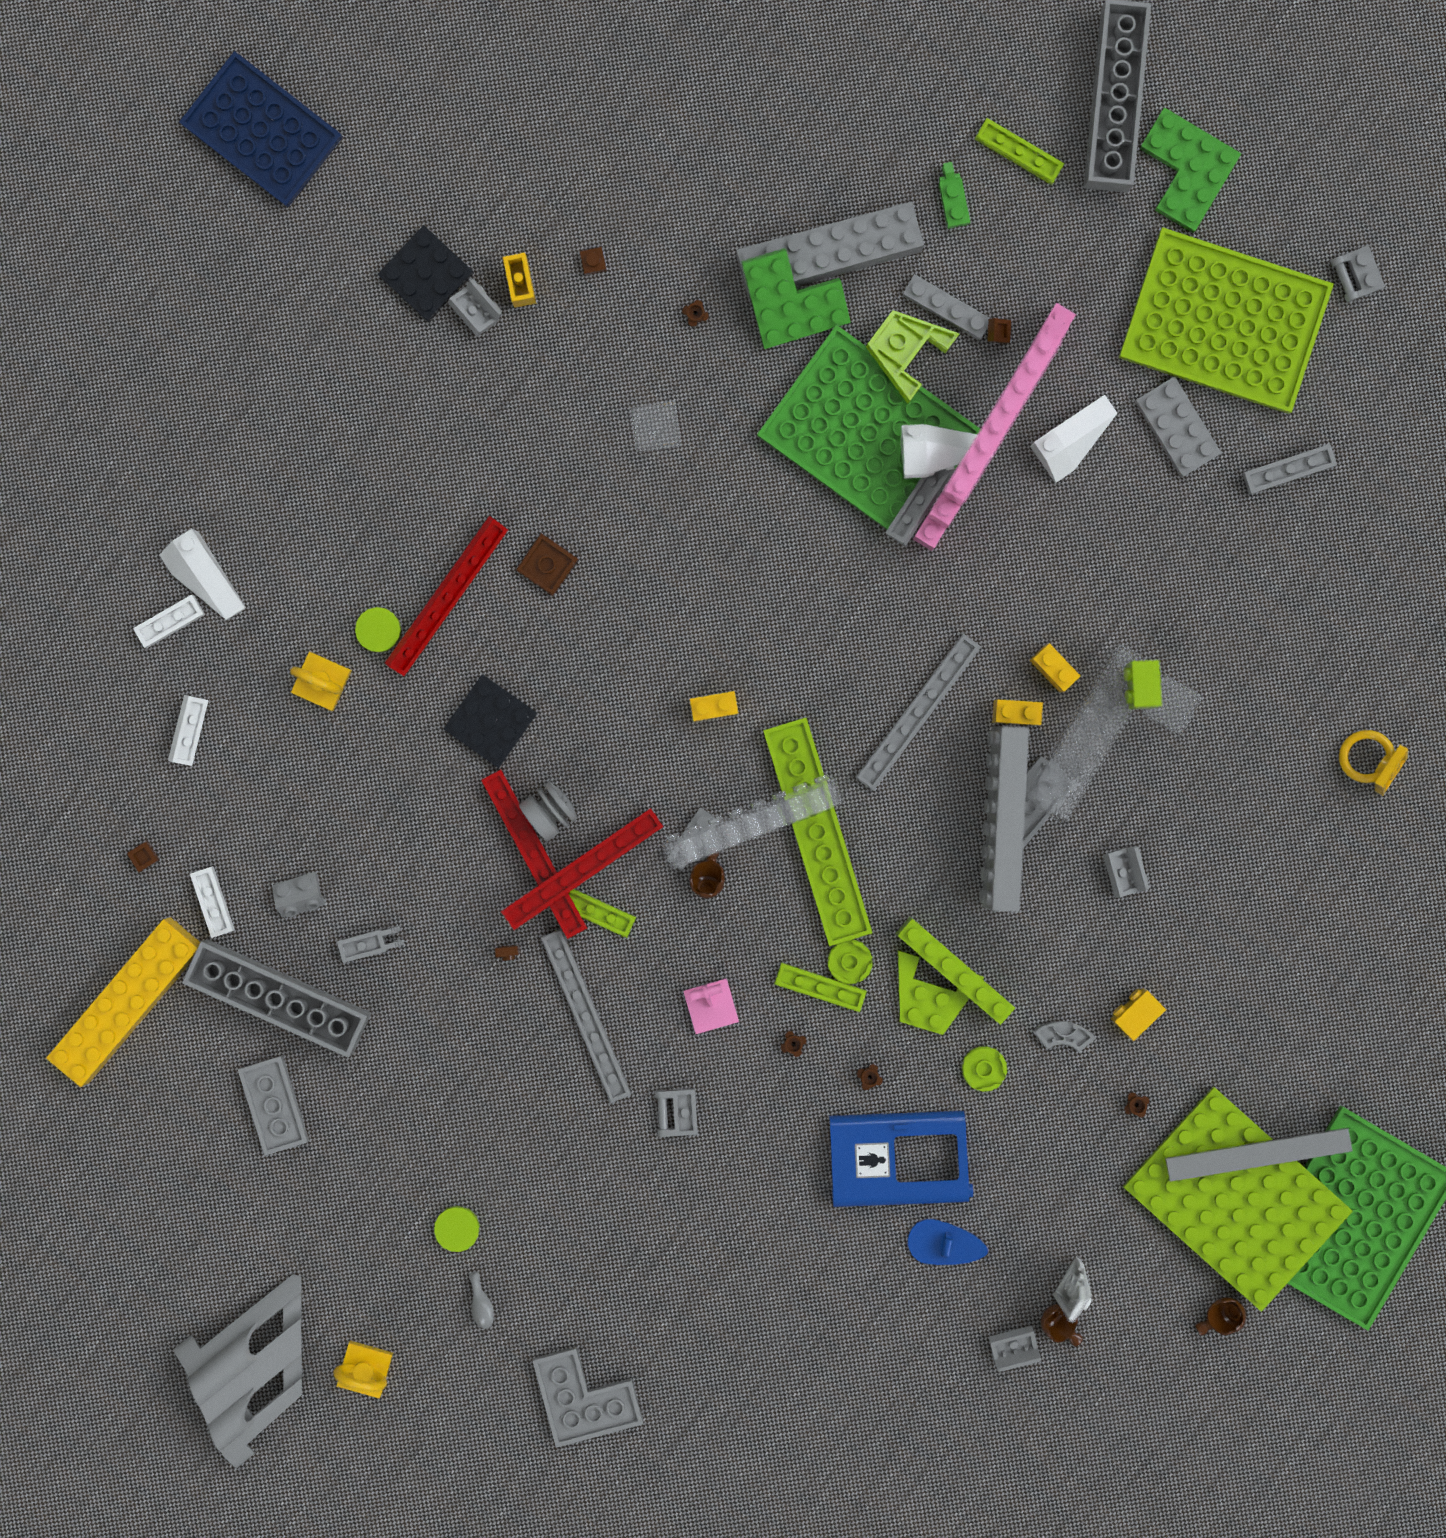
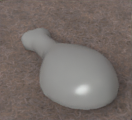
M478 1272L470 1273L469 1280L473 1289L472 1316L479 1327L488 1329L492 1326L494 1319L493 1305L482 1291L480 1274Z

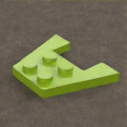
M892 310L868 342L866 348L908 404L922 384L906 373L905 369L926 341H929L946 353L960 333Z
M898 950L899 1021L944 1035L969 997L958 988L954 991L914 979L920 957Z

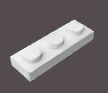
M190 595L133 629L143 647L148 648L201 618L205 613L195 596Z
M184 695L168 761L192 766L208 700Z
M214 867L191 873L190 876L211 938L234 931L235 929Z

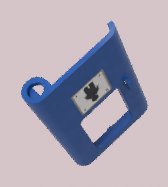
M964 1111L829 1116L833 1207L969 1202V1197H973V1184H969ZM956 1135L958 1179L898 1182L896 1180L894 1139L896 1137Z

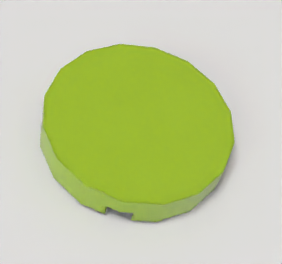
M375 607L366 610L360 615L356 622L355 632L358 641L363 647L369 651L380 653L390 650L399 641L401 625L394 613L386 608Z
M852 939L836 944L831 948L828 955V968L832 976L839 982L855 984L863 981L869 975L872 968V956L869 949L862 942Z
M978 1046L970 1050L962 1062V1075L965 1081L972 1088L982 1092L998 1088L1007 1074V1063L1003 1055L989 1046Z
M452 1206L446 1208L438 1216L435 1222L434 1233L438 1243L443 1248L452 1252H461L469 1249L475 1243L479 1235L480 1224L472 1210L460 1206Z

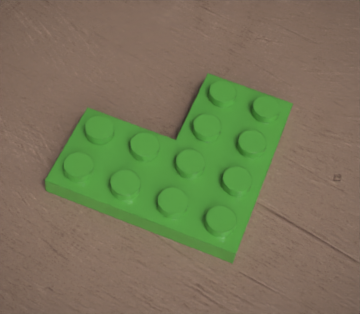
M1164 107L1139 148L1177 171L1176 176L1155 211L1194 233L1242 153Z
M785 248L741 261L764 349L829 330L836 325L842 326L851 323L840 278L796 291Z

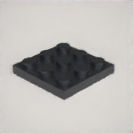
M423 225L378 273V276L429 322L474 272Z
M482 674L446 724L444 730L497 768H500L538 713Z

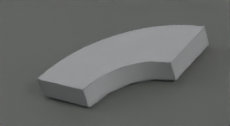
M1067 1021L1045 1023L1032 1031L1046 1049L1055 1045H1067L1080 1052L1096 1039L1084 1027Z

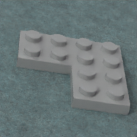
M577 1346L533 1358V1365L556 1448L643 1425L644 1421L632 1378L588 1390Z

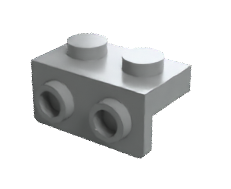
M474 279L468 281L464 289L448 300V304L477 337L497 324L502 314L498 304L487 296L483 287L477 284Z
M1137 846L1121 848L1103 855L1115 898H1121L1138 891L1149 890L1148 877L1145 874L1142 856Z
M315 872L272 885L275 907L283 918L294 917L298 913L307 910H316L326 904L325 899L321 895L318 876Z
M1032 1326L988 1337L998 1372L1041 1361Z

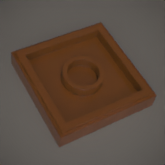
M541 533L516 571L554 596L579 559Z

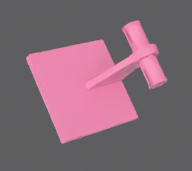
M727 978L683 991L695 1034L739 1022Z

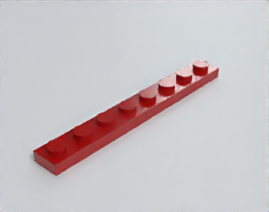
M491 516L487 518L386 660L385 664L402 676L406 675L508 531L506 527Z
M499 770L481 781L539 886L555 875L557 871L532 825L520 809V803L502 770ZM569 893L549 906L567 939L587 929Z
M650 808L502 910L501 913L512 929L516 930L664 826Z

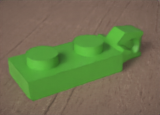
M952 162L943 163V176L939 177V190L947 228L969 225L971 222L962 178H960L959 173L954 174Z

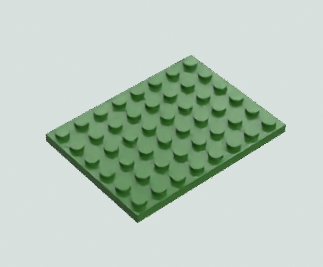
M836 325L758 432L757 437L887 530L921 479V477L904 478L900 446L901 427L903 425L925 424L977 435L981 429L922 386L907 404L866 346Z
M1340 1105L1325 1131L1348 1128L1352 1152L1309 1158L1304 1168L1353 1212L1287 1284L1369 1331L1446 1200V1167Z

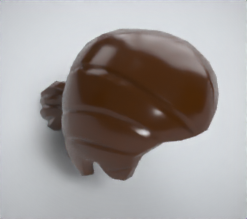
M708 847L706 861L700 862L692 868L689 878L690 888L701 898H713L723 889L725 883L724 870L716 862L719 848Z
M1229 1297L1218 1299L1208 1308L1207 1320L1197 1323L1195 1328L1200 1336L1205 1335L1212 1329L1222 1335L1238 1332L1246 1322L1245 1308L1236 1299Z
M1058 1303L1050 1305L1044 1310L1040 1323L1042 1330L1051 1340L1060 1343L1069 1339L1070 1343L1075 1347L1081 1344L1083 1338L1075 1332L1078 1324L1077 1318L1073 1322L1068 1320Z

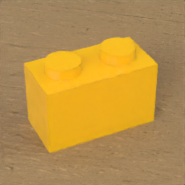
M526 253L503 257L514 308L536 304Z
M1050 643L1044 645L1029 660L1060 693L1065 692L1081 677Z
M735 691L690 699L694 722L738 714Z
M994 700L992 723L1039 726L1042 722L1043 702Z
M1144 988L1135 990L1129 996L1130 1001L1125 1005L1118 1006L1113 1012L1114 1016L1111 1018L1133 1041L1166 1011L1158 1000Z

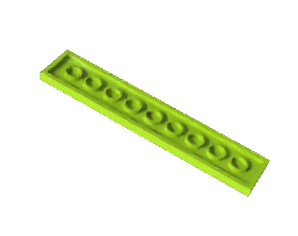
M807 717L763 730L829 946L872 934Z

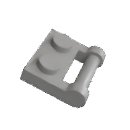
M1369 245L1330 261L1332 267L1336 268L1346 294L1344 297L1347 303L1385 288ZM1346 262H1348L1358 291H1355L1344 265Z
M695 1088L656 1090L655 1098L658 1101L659 1117L657 1136L698 1135ZM666 1098H673L675 1128H668Z

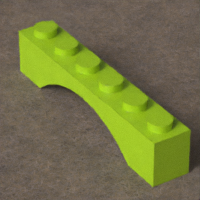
M911 917L895 933L1000 1025L1015 1009L1012 1004Z

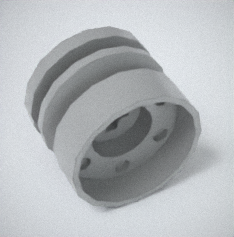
M551 781L545 784L550 794L547 795L542 788L538 789L541 801L538 802L533 796H529L519 804L526 818L547 842L560 833L556 825L557 821L565 827L569 826L565 815L573 822L578 819L571 801Z

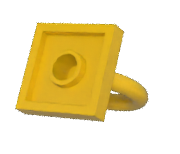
M309 651L302 668L294 666L290 669V673L297 677L291 693L334 711L352 670Z
M1362 730L1353 733L1343 742L1339 751V762L1344 773L1351 779L1361 783L1375 782V792L1382 796L1408 759V749L1399 745L1395 751L1393 744L1385 735L1373 730ZM1372 739L1379 742L1385 749L1386 755L1377 766L1375 773L1362 774L1354 770L1350 765L1348 759L1349 750L1357 741Z
M350 1341L343 1364L337 1366L333 1371V1375L338 1381L337 1387L380 1399L382 1391L387 1385L386 1377L393 1352Z

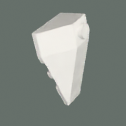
M1103 395L1030 446L1055 483L1077 468L1116 416L1117 412L1107 397Z
M925 424L903 425L901 427L900 446L904 478L929 477L942 469L947 471L954 469V466L959 465L977 434Z
M190 529L174 539L160 554L170 573L224 619L228 620L246 609L198 531Z
M1075 1257L1053 1294L1068 1320L1072 1322L1083 1310H1087L1092 1296L1084 1264L1078 1257Z

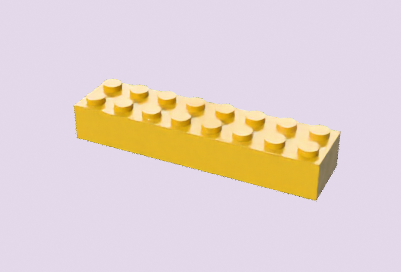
M171 917L163 919L46 1059L79 1087L89 1084L189 966L200 941Z

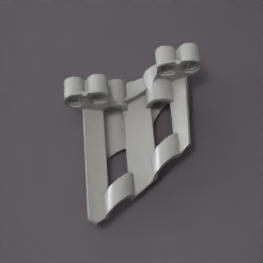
M292 1274L203 1347L198 1344L192 1334L173 1349L186 1371L190 1390L196 1403L200 1406L217 1450L221 1451L223 1457L236 1468L256 1453L248 1443L302 1395L301 1277ZM283 1308V1333L259 1353L252 1355L249 1350V1341L252 1333ZM283 1370V1392L253 1415L247 1407L251 1397L258 1389Z

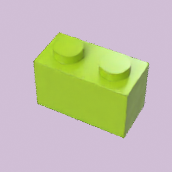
M1159 660L1131 661L1127 663L1124 668V680L1128 684V690L1125 691V702L1129 704V709L1161 707Z

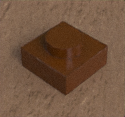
M602 247L580 251L585 276L607 271Z
M988 319L987 342L1010 343L1011 320Z
M149 841L142 843L127 853L138 873L160 861Z
M520 944L498 946L495 948L496 958L502 957V961L516 959L515 955L521 953Z

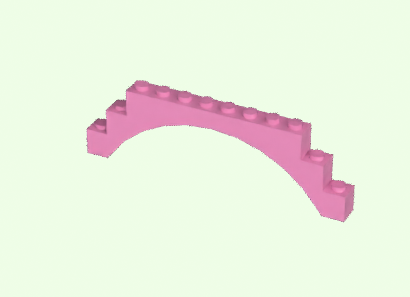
M1058 303L1052 308L1015 374L944 490L924 519L913 540L931 551L935 548L961 505L966 501L1060 346L1063 337L1069 329V325L1076 316L1075 313Z

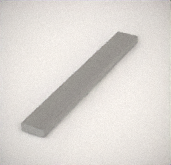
M964 633L960 636L857 774L856 779L872 791L876 789L979 651L980 645Z
M562 929L542 936L543 945L610 1103L630 1096L632 1094L564 932Z
M1341 1128L1167 1157L1165 1161L1169 1181L1171 1182L1352 1152V1145L1348 1128Z

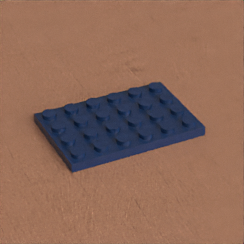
M235 51L179 121L183 127L287 208L343 138L341 133Z

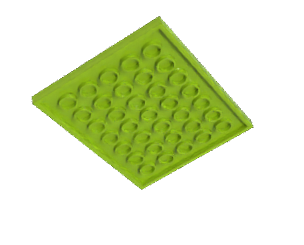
M1162 227L1118 358L1290 414L1292 413L1334 283Z
M1212 1087L1129 1178L1123 1187L1262 1312L1353 1210L1298 1161L1170 1182L1165 1161L1167 1157L1273 1140L1215 1087Z

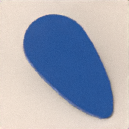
M924 1219L917 1222L911 1228L908 1235V1247L911 1254L916 1260L925 1264L956 1265L979 1260L988 1253L987 1246L974 1234L936 1219Z

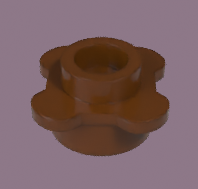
M696 300L689 306L683 307L682 312L687 316L688 324L691 327H695L698 322L706 321L709 318V314L705 312L703 302L700 300Z
M792 1031L786 1032L785 1042L781 1045L782 1052H789L795 1057L801 1056V1050L803 1045L806 1044V1038L803 1035L797 1036Z
M871 1064L869 1068L864 1070L859 1069L857 1071V1077L861 1079V1086L864 1090H869L870 1087L876 1085L879 1086L883 1082L882 1077L877 1072L878 1067L875 1064Z
M1134 1092L1129 1093L1127 1096L1128 1103L1124 1107V1111L1127 1114L1133 1113L1140 1118L1144 1117L1147 1104H1149V1098L1147 1096H1137Z

